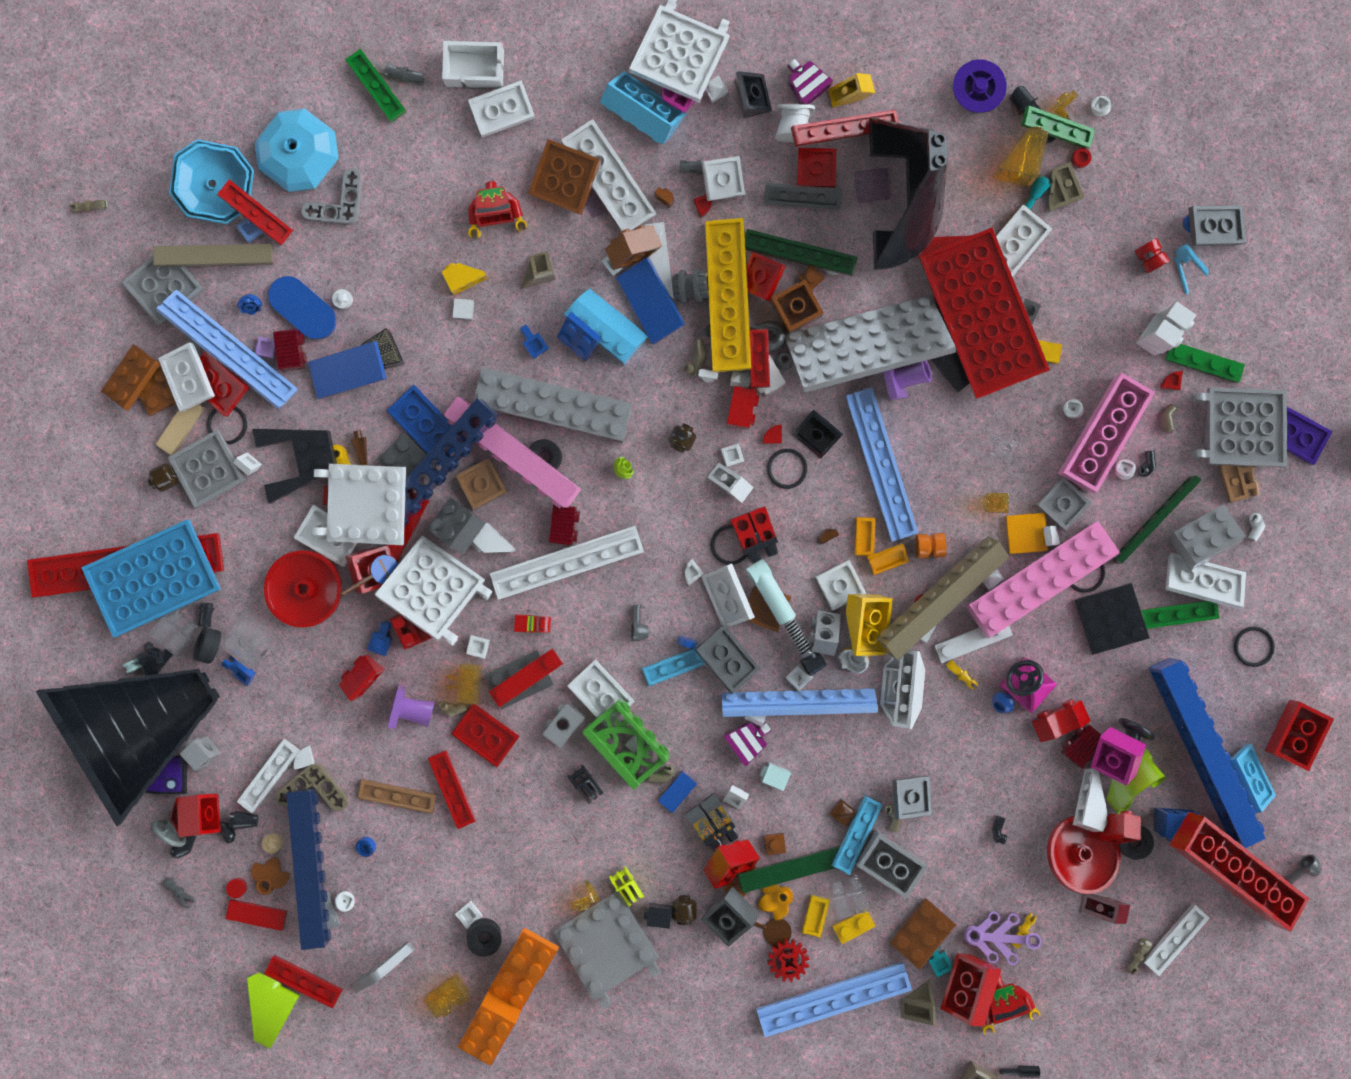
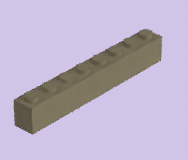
M987 536L965 558L953 566L944 577L940 578L930 590L926 591L919 600L913 603L907 611L899 616L895 622L883 630L876 639L887 654L896 660L900 659L1010 558L1001 543Z

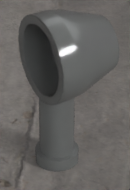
M782 351L776 355L775 365L778 369L788 370L792 367L793 361L789 352ZM784 356L787 357L788 362L783 363L781 361V358Z
M632 605L631 640L640 641L648 638L649 628L647 625L640 623L641 605Z
M1309 854L1298 863L1299 868L1285 878L1293 885L1305 873L1316 877L1322 872L1318 859L1314 855Z

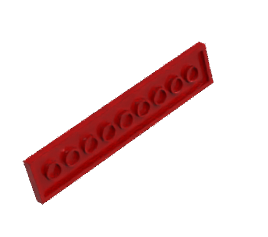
M214 533L197 536L213 572L224 571L220 534ZM128 546L27 560L32 598L91 590L82 567Z

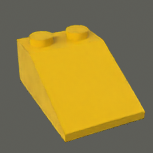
M848 594L846 617L855 656L886 655V651L876 638L883 630L890 626L893 598L878 594Z

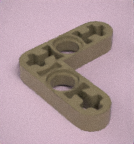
M318 763L311 764L280 789L275 797L277 804L288 806L287 800L282 801L283 795L281 793L286 794L290 790H299L296 788L295 782L300 779L305 783L304 789L314 786L328 805L335 811L345 809L349 803L347 795L323 766ZM311 768H312V769H316V768H317V769L319 770V771L317 772V775H318L320 778L323 777V775H324L325 779H323V780H321L319 783H317L316 781L319 780V778H318L316 775L311 776V773H312ZM324 782H329L332 785L330 792H325L322 789ZM335 790H336L338 793L335 794V796H336L337 799H340V798L343 799V801H342V805H343V806H341V805H338V806H337V805L335 804L336 801H337V800L335 799V797L333 796V797L329 798L328 796L331 795V794H333V793L335 792Z

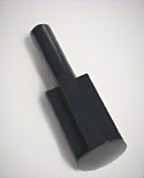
M1018 1066V1069H999L1000 1074L1018 1075L1019 1078H1040L1039 1066Z

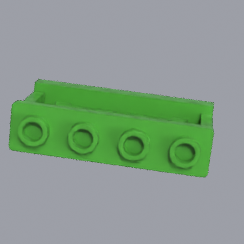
M618 699L594 721L590 722L582 733L634 790L641 782L669 760V751L663 744L660 745L656 741L657 738L651 730H647L643 726L644 723L641 718L632 714L630 706L625 701L622 702ZM615 712L621 713L624 720L618 721L616 717V726H613L610 721L611 715ZM606 718L608 727L597 730L595 727ZM617 733L636 736L637 755L629 751L616 752L619 742ZM610 734H612L614 737L613 744H609L607 742L608 738L612 739ZM650 750H653L658 757L653 763L642 759L643 757L647 759L653 757L648 754ZM624 757H632L635 761L630 758V762L626 763ZM640 764L648 767L641 775L638 776L636 774Z

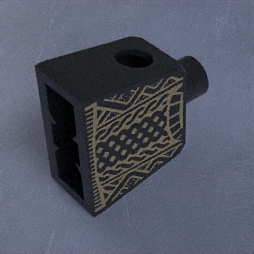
M387 328L361 344L364 345L373 341L378 343L384 369L405 364L392 333Z

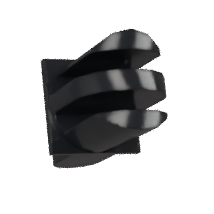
M1024 86L1016 87L1010 95L1011 102L1020 112L1018 115L1024 114L1025 107L1027 106L1041 109L1036 103L1038 97L1033 98Z
M583 764L579 770H574L575 773L567 776L588 804H591L592 801L582 786L593 800L598 798L588 782L592 784L600 796L604 794L592 778V774L589 773ZM584 772L588 776L586 779H583L581 776ZM576 778H579L581 781L578 785L574 781Z

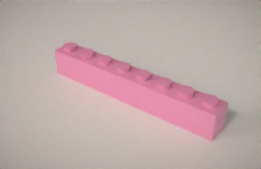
M457 396L444 414L448 418L447 422L453 426L471 404L464 398ZM478 417L474 420V426L476 428L480 424V420ZM497 424L487 429L483 433L484 437L477 443L483 450H490L493 453L491 455L499 462L503 460L507 463L506 467L515 474L517 472L522 475L521 479L524 482L538 487L536 491L541 495L551 497V502L559 508H568L581 491V488Z

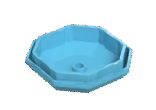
M305 108L277 112L255 141L258 169L288 192L316 189L339 159L335 131ZM296 144V148L292 150L290 148L291 145Z
M196 139L174 154L169 195L186 217L228 224L241 214L219 198L217 194L230 179L251 196L254 169L237 147ZM212 180L215 181L216 186L210 187L209 182Z

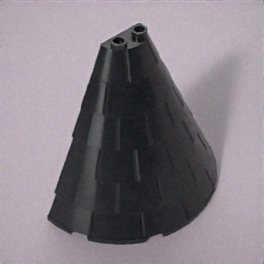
M870 117V157L906 158L907 208L894 231L875 230L873 232L874 270H886L895 268L917 257L926 249L937 233L944 208L948 146L946 136L943 133Z
M199 669L35 691L116 827L124 822L133 807L137 805L151 784L155 782L165 766L170 763L183 743L188 740L200 721L206 717L218 701V698H220L217 690L210 688L208 684L210 680L205 672L201 673Z

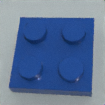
M571 312L566 317L557 338L586 362L591 357L601 336Z

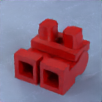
M400 614L389 619L404 650L433 638Z

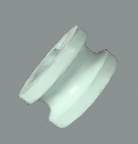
M138 659L122 665L123 668L127 669L126 674L137 671L142 667Z

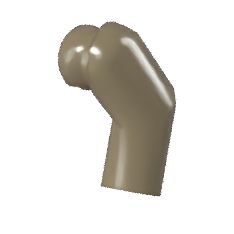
M1169 404L1159 417L1161 428L1166 433H1172L1175 430L1172 416L1177 411V407L1173 404Z
M443 700L438 704L439 711L449 717H454L468 710L465 702L453 705Z

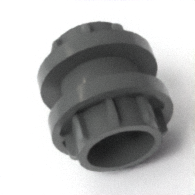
M694 268L693 274L687 275L686 270H680L679 274H675L672 277L674 298L677 301H682L683 304L689 303L692 297H695L697 302H703V299L709 296L708 273L701 271L700 268Z

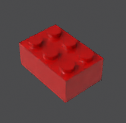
M1289 699L1264 751L1300 769L1309 771L1334 718L1300 701Z
M957 953L940 1009L970 1026H985L1001 969L974 955Z

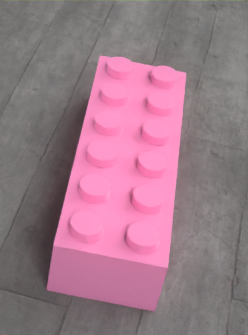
M1123 373L1115 375L1059 470L1058 475L1065 477L1068 481L1090 494L1098 492L1155 392Z

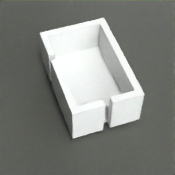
M443 41L442 80L446 87H463V84H466L467 88L503 87L504 49L501 42Z
M1175 302L1155 314L1136 344L1154 356L1160 353L1163 354L1167 350L1170 351L1174 347L1177 348L1184 339L1182 338L1184 331L1188 332L1194 325L1193 319L1196 314L1179 302Z

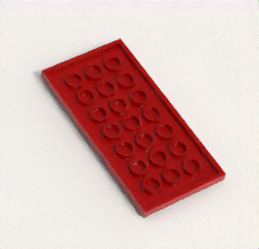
M992 227L919 256L976 400L1050 371Z

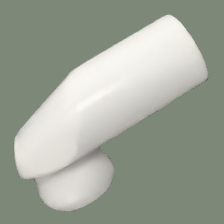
M1255 512L1249 517L1252 531L1248 538L1257 542L1265 528L1262 516Z

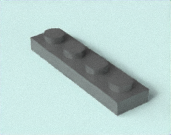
M766 183L764 204L840 210L842 189Z

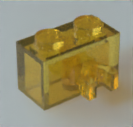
M462 663L460 664L459 677L452 674L446 675V679H453V681L459 682V684H453L452 686L446 685V690L458 688L457 703L478 704L480 702L482 664Z
M457 972L427 993L423 1001L436 1019L441 1015L445 1017L453 1011L452 1007L457 1004L461 1006L469 999L470 989Z

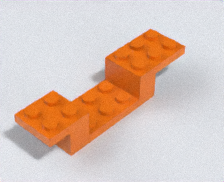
M524 927L457 1048L491 1066L516 1024L521 1010L538 981L542 979L557 953L559 946Z

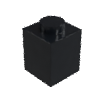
M649 902V908L644 910L643 920H647V926L670 929L672 905Z

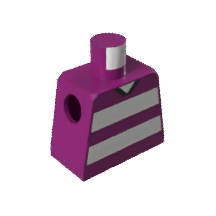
M794 59L787 66L793 73L789 77L788 84L799 104L809 105L832 85L833 80L812 61H808L801 66Z
M749 721L723 734V736L746 767L767 746L763 737L772 730L766 722L763 723L762 727H755Z

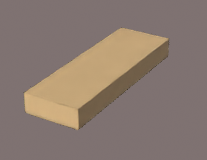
M198 404L184 412L178 410L156 445L170 455L175 454L205 408Z

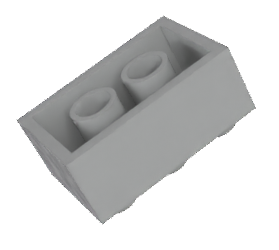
M1221 505L1174 531L1169 537V541L1191 571L1240 544L1246 535L1226 507Z
M875 830L856 861L859 868L906 899L928 867L924 861L877 830Z

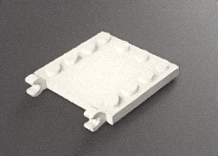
M668 0L665 7L659 6L629 68V73L700 103L728 43L730 35L726 33L730 21L722 19L717 30L675 12L677 0Z
M329 464V469H314V477H329L327 527H313L312 535H327V541L404 545L406 467Z
M422 535L376 592L375 597L435 640L439 641L442 637L453 646L458 636L447 629L476 592L483 599L488 600L492 595V591L482 585L485 579Z

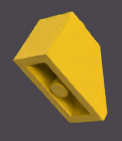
M856 73L829 88L828 93L832 108L861 101L874 94L875 90L870 74Z
M451 263L444 268L445 270L441 271L454 296L488 279L484 271L460 263Z

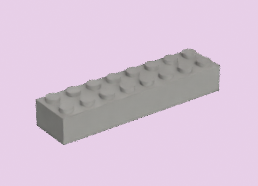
M484 367L481 368L474 401L476 398L482 399L498 413L624 443L632 410V403Z

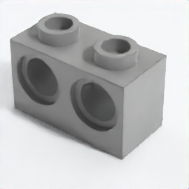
M818 610L816 618L812 617L810 628L813 629V632L810 633L809 643H812V652L835 655L839 642L841 614Z

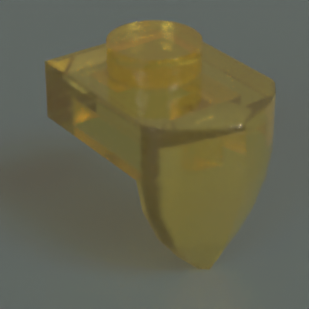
M1075 90L1069 94L1064 92L1057 98L1058 102L1050 110L1054 115L1070 120L1065 108L1074 102L1079 95Z
M987 493L984 495L981 503L987 513H1009V493Z
M587 880L585 885L588 896L571 902L573 910L578 909L579 912L590 909V904L600 901L596 890Z

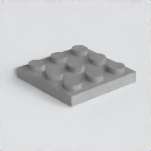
M153 256L122 282L161 327L168 320L157 312V307L175 290L179 291L190 301L205 290L185 266L155 267L153 265Z
M215 430L168 457L194 508L201 507L247 481L241 469L233 464L235 458L220 430Z

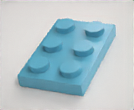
M1246 744L1231 758L1230 762L1232 768H1235L1239 774L1240 785L1248 793V802L1254 806L1256 813H1260L1276 795L1252 744Z

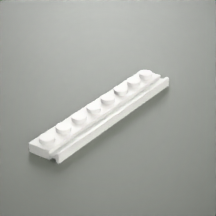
M633 526L489 574L492 578L497 598L500 600L643 553L644 550L637 528Z

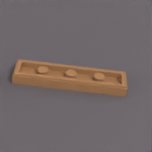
M361 779L357 798L433 814L437 794Z

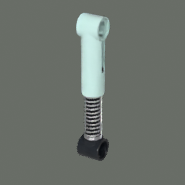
M761 559L746 568L749 578L757 586L779 625H783L785 630L787 629L786 633H789L788 636H791L790 639L792 638V642L794 641V645L796 644L795 647L798 648L797 650L800 651L799 653H801L802 657L800 662L807 674L812 676L825 668L827 664L822 655L811 651L812 646L807 638H805L806 635H803L804 632H801L802 629H799L800 626H798L799 623H796L797 620H794L796 614L773 578L767 563Z

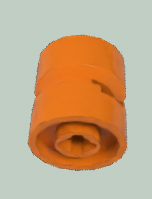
M933 533L931 536L928 534H916L915 549L917 559H926L930 555L934 558H945L947 551L945 534Z

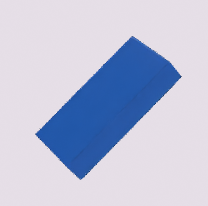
M682 771L661 795L658 802L673 813L697 783Z

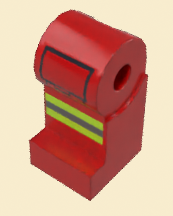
M515 614L514 632L550 633L551 617Z

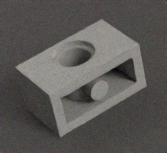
M568 702L565 706L561 703L554 712L557 714L553 721L549 719L543 727L545 729L543 735L559 748H562L585 718L584 714ZM565 719L568 727L565 729L560 728L558 720Z
M207 736L203 738L197 737L194 740L191 739L183 746L184 750L180 753L194 771L207 767L222 754Z

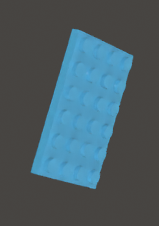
M189 519L82 567L113 638H117L221 590Z

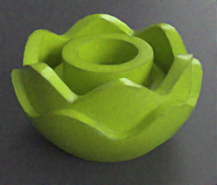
M617 457L615 459L613 470L619 478L629 479L634 474V470L631 469V463L625 460V457Z

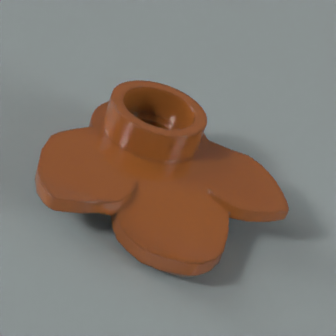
M277 857L269 859L264 866L255 862L251 869V876L256 881V889L262 895H268L274 889L282 888L290 878V873L281 871V864ZM264 881L269 883L268 888L263 886Z

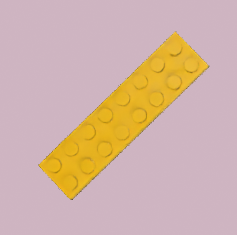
M744 219L705 221L713 372L750 370L751 351Z

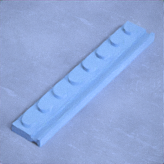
M175 290L157 307L158 313L278 410L297 392L298 388L179 291Z
M873 388L846 395L847 405L891 542L918 534Z
M875 689L721 693L723 717L878 713Z
M902 961L758 1007L756 1011L764 1036L768 1037L912 991Z

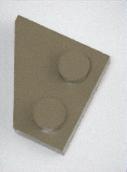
M1070 162L1053 168L1050 171L1051 186L1049 187L1048 213L1084 198Z

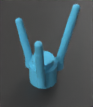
M1185 244L1174 252L1176 257L1173 260L1177 265L1184 292L1189 294L1181 261L1185 264L1192 260L1205 276H1208L1209 269L1197 257L1189 244Z

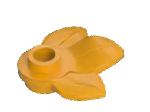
M777 884L762 888L765 895L759 900L758 908L764 912H772L776 921L783 919L787 915L789 904H791L794 898L792 890L786 886L779 887ZM785 894L787 899H782L780 895Z

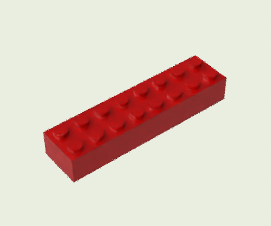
M1188 812L1169 845L1263 918L1281 929L1289 932L1293 930L1310 899L1204 816Z

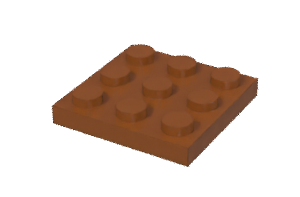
M547 139L528 194L582 215L601 159Z

